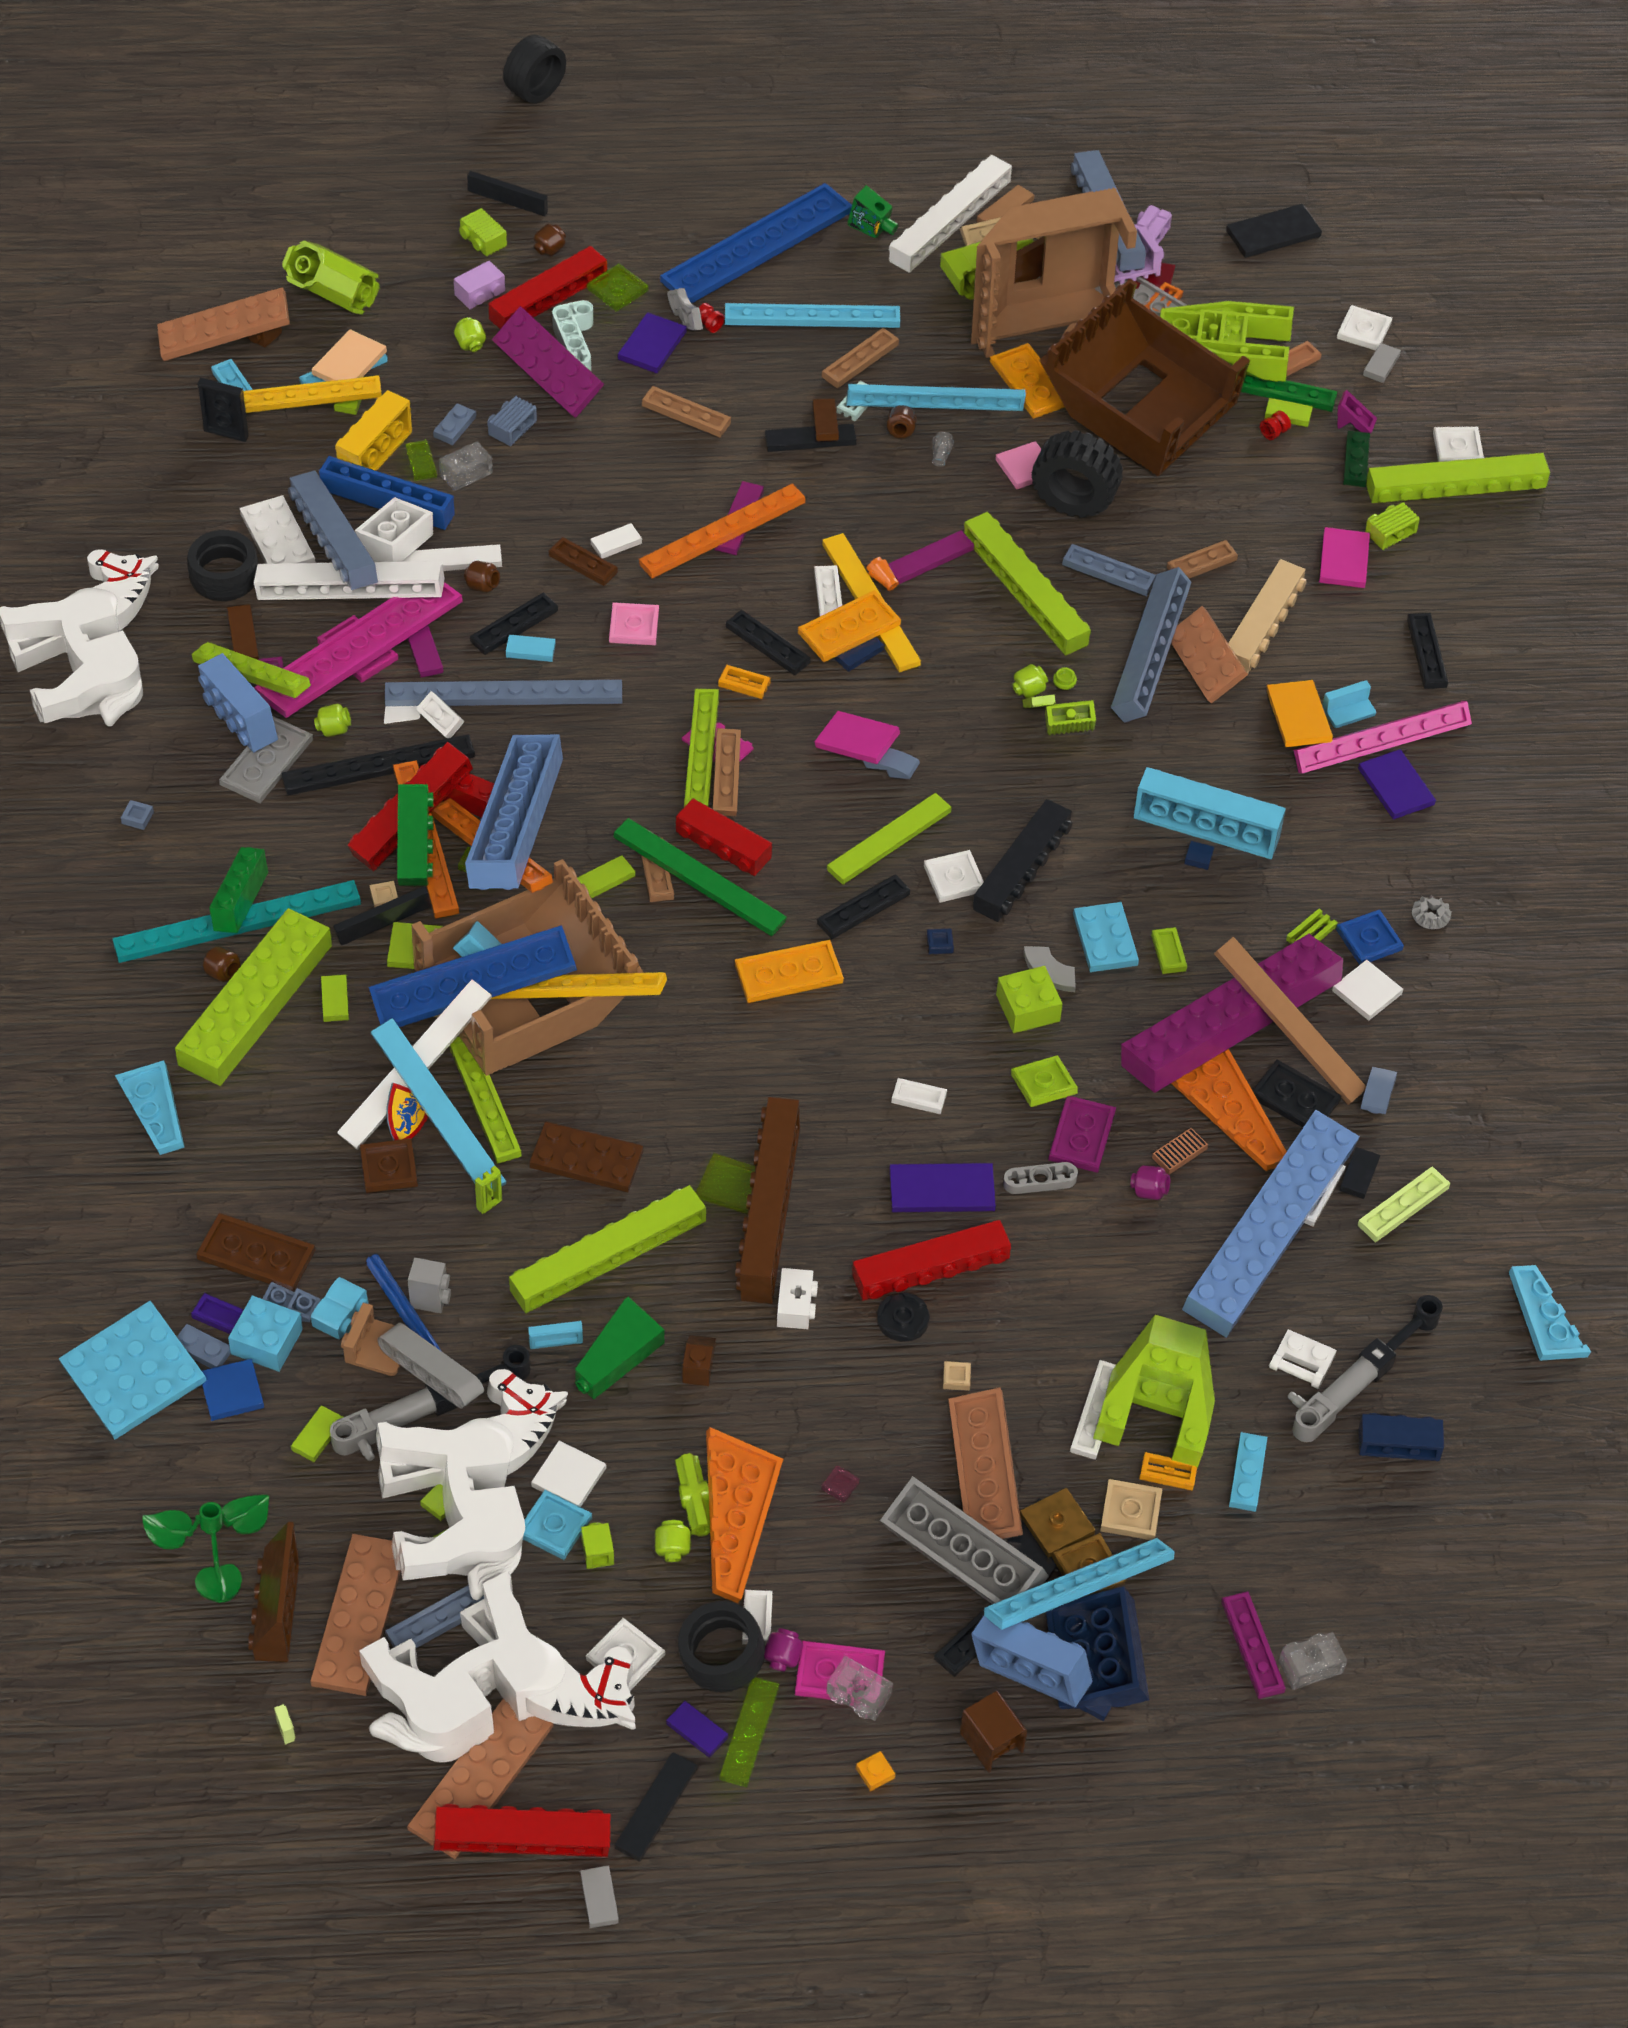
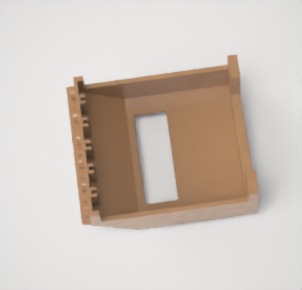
M1116 188L1010 207L978 244L971 345L978 344V348L983 350L986 358L995 355L991 344H995V340L1067 326L1072 323L1077 324L1080 319L1084 320L1094 307L1100 306L1106 296H1111L1115 292L1114 280L1119 234L1127 249L1135 248L1137 229ZM1045 236L1042 276L1039 279L1014 283L1017 241ZM1099 286L1102 293L1095 290V288Z
M563 859L554 862L553 883L545 886L542 890L533 893L526 890L428 933L421 921L411 925L414 970L416 972L461 958L462 956L453 947L469 932L472 925L478 921L502 944L562 925L577 968L576 971L564 975L644 973L639 966L636 956L628 951L625 941L616 934L611 921L601 913L599 904L591 899L586 886L579 882L574 869L571 866L568 867ZM625 996L565 997L569 1005L542 1017L538 1015L527 998L490 999L481 1010L472 1013V1021L459 1034V1037L484 1074L488 1076L499 1069L502 1070L503 1067L511 1066L597 1027Z

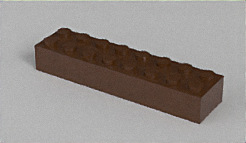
M768 1097L767 1107H762L761 1122L763 1124L762 1128L758 1130L757 1143L759 1144V1149L755 1150L754 1165L756 1167L755 1172L751 1173L750 1178L752 1191L747 1196L746 1209L748 1210V1216H744L743 1232L745 1234L744 1239H740L739 1254H741V1259L736 1263L735 1277H737L736 1290L741 1291V1301L773 1304L800 1134L799 1100Z

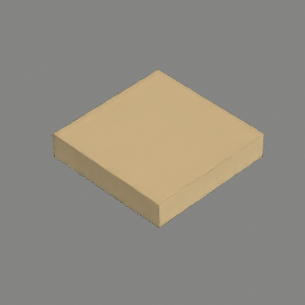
M1109 1479L1100 1531L1146 1540L1155 1539L1162 1488Z

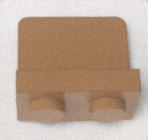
M363 1302L359 1312L355 1311L353 1314L350 1332L345 1333L342 1338L341 1348L344 1349L345 1363L389 1376H395L400 1365L381 1350L377 1341L381 1335L395 1325L375 1320L373 1305Z

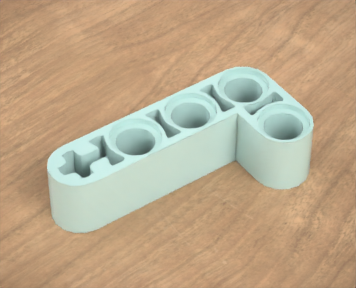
M582 300L556 306L553 308L552 318L553 331L557 340L591 371V354L581 331L588 330L593 326V305L589 301Z

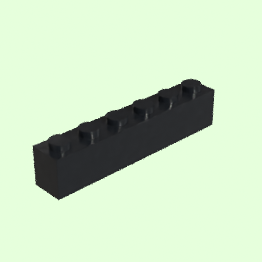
M1049 799L1044 801L974 894V911L996 922H999L1003 915L1009 914L1016 898L1020 899L1025 885L1034 880L1037 869L1046 864L1049 853L1058 848L1063 834L1067 835L1073 825L1071 810Z

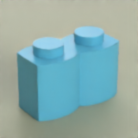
M341 1277L337 1278L326 1296L314 1309L311 1315L312 1326L340 1340L345 1333L350 1332L354 1312H359L363 1302L369 1304L367 1291Z

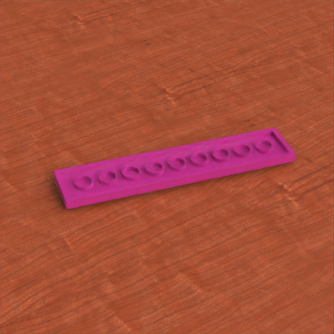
M444 582L442 597H392L283 668L309 678L311 686L299 696L292 698L259 685L255 686L254 689L269 706L287 718L463 602L462 595Z

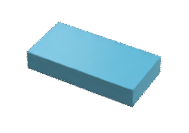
M509 635L506 657L552 662L556 640Z
M581 1321L528 1327L530 1349L583 1343Z

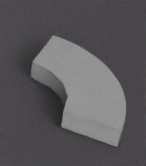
M685 288L667 291L672 311L675 316L680 317L682 325L687 326L689 330L703 329L700 308L690 303Z
M1024 946V958L1029 969L1045 966L1056 989L1075 992V967L1066 966L1056 961L1051 955L1049 947Z

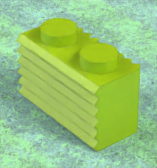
M482 208L460 219V234L464 239L468 238L472 242L475 250L481 251L488 256L493 252L495 253L496 250L499 251V249L506 247V230L498 225Z
M1404 502L1396 506L1390 505L1385 512L1379 515L1373 514L1368 518L1365 532L1370 533V538L1384 550L1389 546L1391 547L1392 544L1394 545L1402 541V539L1410 535L1412 536L1413 533L1415 534L1420 518Z
M1094 701L1046 705L1047 734L1051 736V734L1056 735V733L1059 735L1066 732L1074 733L1075 731L1079 733L1080 730L1082 732L1084 730L1087 732L1089 730L1093 731L1096 723Z

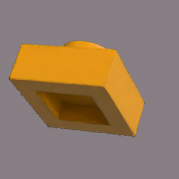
M881 1751L856 1764V1770L870 1791L895 1779V1772Z

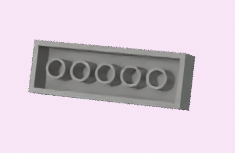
M913 1476L880 1519L889 1531L991 1604L1042 1585L1049 1577L1045 1570L1037 1563Z

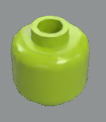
M467 317L456 324L454 335L460 348L465 351L470 350L471 352L480 350L486 340V334L480 322Z
M1030 664L1014 674L1015 682L1012 684V687L1018 696L1023 695L1025 698H1030L1046 690L1048 678L1040 666L1036 667Z
M332 704L321 707L318 710L314 723L318 732L322 731L324 736L333 737L347 732L348 726H351V717L346 707L343 708L340 704Z
M663 1521L661 1526L655 1530V1552L659 1556L665 1557L666 1562H680L681 1557L688 1555L691 1551L690 1529L683 1525V1521Z

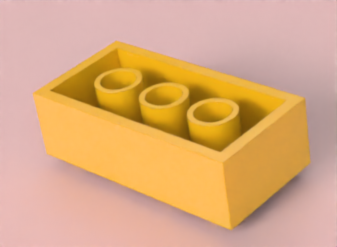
M388 390L381 397H378L375 404L363 413L362 418L350 427L348 433L343 438L337 441L335 446L337 459L377 471L412 433L410 400Z

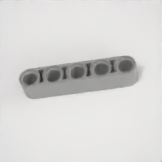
M402 1323L396 1324L377 1339L379 1347L388 1357L459 1408H464L484 1392L482 1383L474 1374Z

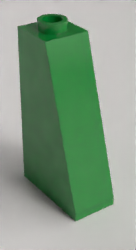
M628 1296L576 1367L575 1385L578 1390L583 1394L587 1393L593 1400L665 1343V1329Z

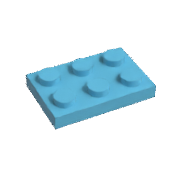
M1122 902L1074 908L1073 916L1090 972L1138 966L1139 958Z

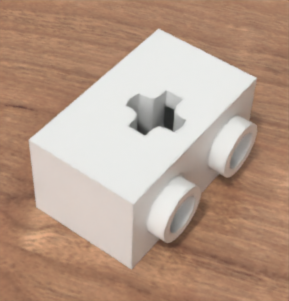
M782 1268L777 1327L808 1329L809 1319L815 1320L816 1304L811 1303V1297H817L818 1281H813L812 1270Z

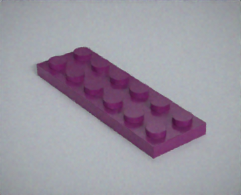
M521 306L492 339L575 418L605 385Z

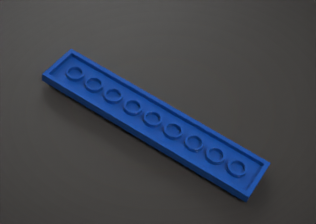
M824 183L660 275V282L670 291L685 288L686 295L692 304L849 215L852 204Z

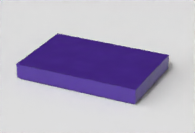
M647 312L619 351L618 360L658 373L687 332V326Z
M1401 749L1359 763V771L1393 820L1435 805L1436 799Z

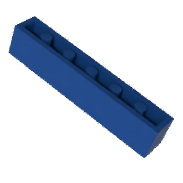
M331 456L327 458L319 470V477L328 491L334 495L381 509L396 497L433 512V526L443 530L447 528L455 515L454 496Z

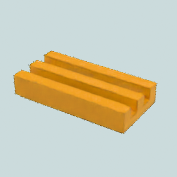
M726 665L718 681V687L763 699L764 692L766 693L767 686L770 685L771 677Z
M1145 1452L1139 1480L1193 1491L1197 1467L1174 1461L1170 1457ZM1148 1462H1149V1463H1154V1464H1159V1465H1164L1165 1467L1163 1468V1467H1158V1466H1154V1465H1149ZM1175 1468L1191 1471V1473L1175 1470Z

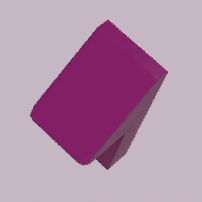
M1348 390L1344 391L1338 405V429L1351 423L1360 432L1371 434L1377 417Z

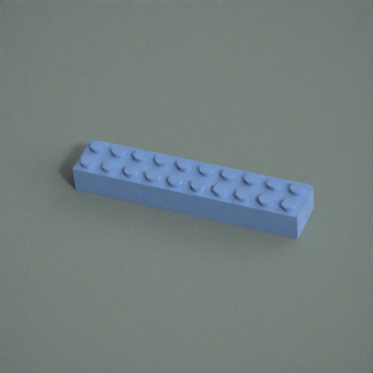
M560 734L512 735L465 862L469 889L487 890L489 888H503L511 890L519 888L563 761Z
M1315 1110L1188 1295L1182 1310L1227 1338L1352 1153L1360 1136Z

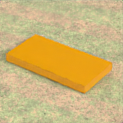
M1029 343L990 356V363L1010 389L1025 390L1024 407L1033 419L1065 407L1039 361L1041 358Z
M873 590L798 627V634L819 658L826 662L901 625V619L882 597Z
M1313 680L1267 685V694L1285 747L1332 742L1333 735Z
M830 940L735 959L734 962L747 1003L837 985L844 981Z

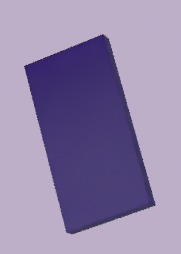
M993 1163L890 1164L892 1212L995 1211Z

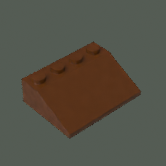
M287 1522L264 1547L263 1558L258 1559L257 1574L261 1575L260 1583H255L254 1599L258 1600L257 1608H252L251 1624L255 1625L254 1633L249 1634L248 1649L253 1650L255 1661L289 1662L300 1564L294 1522Z

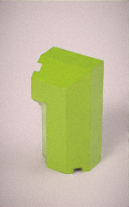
M1033 239L1017 241V251L1034 242ZM980 242L941 253L940 267L957 292L962 296L965 295L969 300L974 299L977 246Z
M302 241L299 245L289 247L282 263L288 275L286 276L288 282L302 289H307L353 313L362 315L365 312L362 309L365 306L370 307L374 303L380 288L379 283L376 282V278L379 279V274L316 243Z

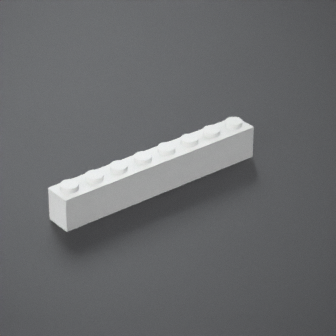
M993 155L982 161L973 172L968 173L963 181L957 183L935 206H931L926 214L919 217L910 228H907L897 240L891 242L889 246V262L910 273L1011 182L1012 165Z
M442 561L375 562L378 583L351 590L347 582L343 583L339 570L336 571L334 569L333 563L258 564L254 586L258 600L442 597L445 577Z

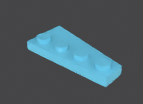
M163 1060L115 1075L159 1154L162 1155L185 1148L165 1061Z
M1537 1266L1511 1267L1509 1275L1539 1361L1588 1357L1591 1353L1587 1344L1583 1345L1578 1337L1580 1333L1574 1325H1570L1564 1316L1566 1311L1552 1297L1553 1291Z

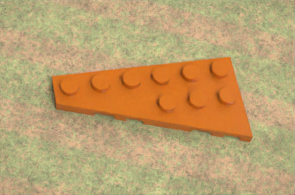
M1229 1049L1171 1083L1265 1171L1277 1167L1287 1151Z
M710 1427L706 1431L712 1593L738 1604L744 1593L783 1458Z

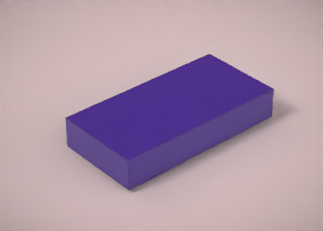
M204 1293L192 1311L191 1316L197 1321L231 1334L244 1309Z
M686 1701L666 1720V1725L709 1758L728 1739V1733Z

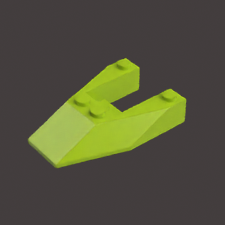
M1224 301L1161 308V318L1230 365H1233L1244 355L1250 360L1246 372L1247 375L1263 380L1286 382L1289 347L1246 343V337L1290 341L1294 307Z
M1155 1314L1111 1372L1093 1439L1119 1446L1131 1404L1134 1403L1182 1418L1172 1460L1198 1468L1207 1440L1215 1403L1206 1329Z

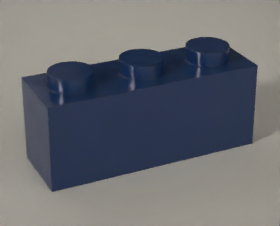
M1362 1414L1359 1424V1456L1440 1461L1444 1449L1443 1420L1432 1417L1413 1418L1405 1415Z

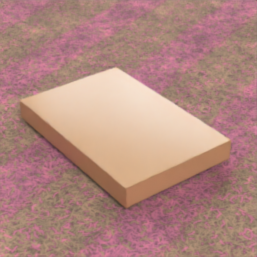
M349 330L312 368V375L325 381L361 378L387 352V347L353 330Z

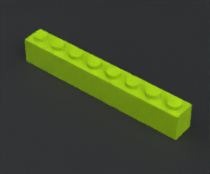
M1544 453L1369 468L1366 486L1372 503H1385L1546 488L1550 470Z
M985 512L965 521L964 533L973 542L976 553L1066 656L1088 646L1091 633L1089 625L1082 621L1077 615L1076 610L1070 607L1064 600L1063 595L1055 590L1050 580L1042 575L1037 565L1026 556L1024 550L1015 544L1011 535L1002 529L998 520L994 519L988 512Z
M690 1185L683 1189H677L669 1196L651 1202L647 1207L638 1212H631L626 1218L616 1223H610L602 1230L594 1234H588L570 1246L562 1247L557 1253L549 1257L540 1258L535 1264L525 1269L515 1271L509 1276L510 1292L526 1314L706 1222V1206Z

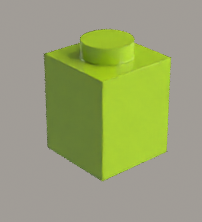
M591 1523L581 1527V1538L587 1569L614 1565V1550L609 1523Z

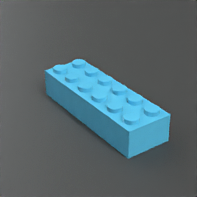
M1146 767L1138 787L1134 819L1272 860L1280 839L1286 808Z

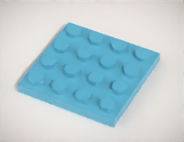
M151 1301L59 1358L64 1369L114 1440L207 1381L203 1372Z

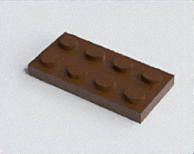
M545 1121L529 1163L532 1169L629 1192L643 1154V1146Z
M219 1213L196 1255L197 1260L267 1284L273 1282L294 1292L315 1253V1245Z

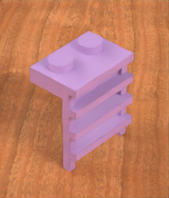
M1145 226L1137 228L1139 237L1146 249L1145 268L1138 269V271L1127 270L1123 274L1116 265L1114 282L1119 281L1120 284H1123L1125 279L1136 281V278L1139 276H1143L1146 279L1149 274L1153 273L1156 276H1160L1164 252L1162 247L1155 241L1153 234H1150Z

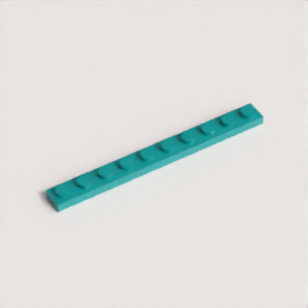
M351 880L252 904L238 933L214 931L211 915H206L115 937L112 940L118 962L122 963L274 926L288 908L306 917H311L361 905V900L355 881Z

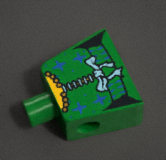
M867 185L854 197L847 223L848 226L873 238H877L883 231L893 235L899 224L890 219L893 209L892 205Z

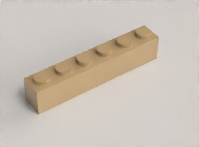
M1280 559L1228 644L1247 673H1249L1252 667H1257L1260 653L1266 652L1270 637L1274 638L1278 631L1279 622L1285 621L1289 606H1294L1298 591H1303L1307 579H1304L1305 568Z

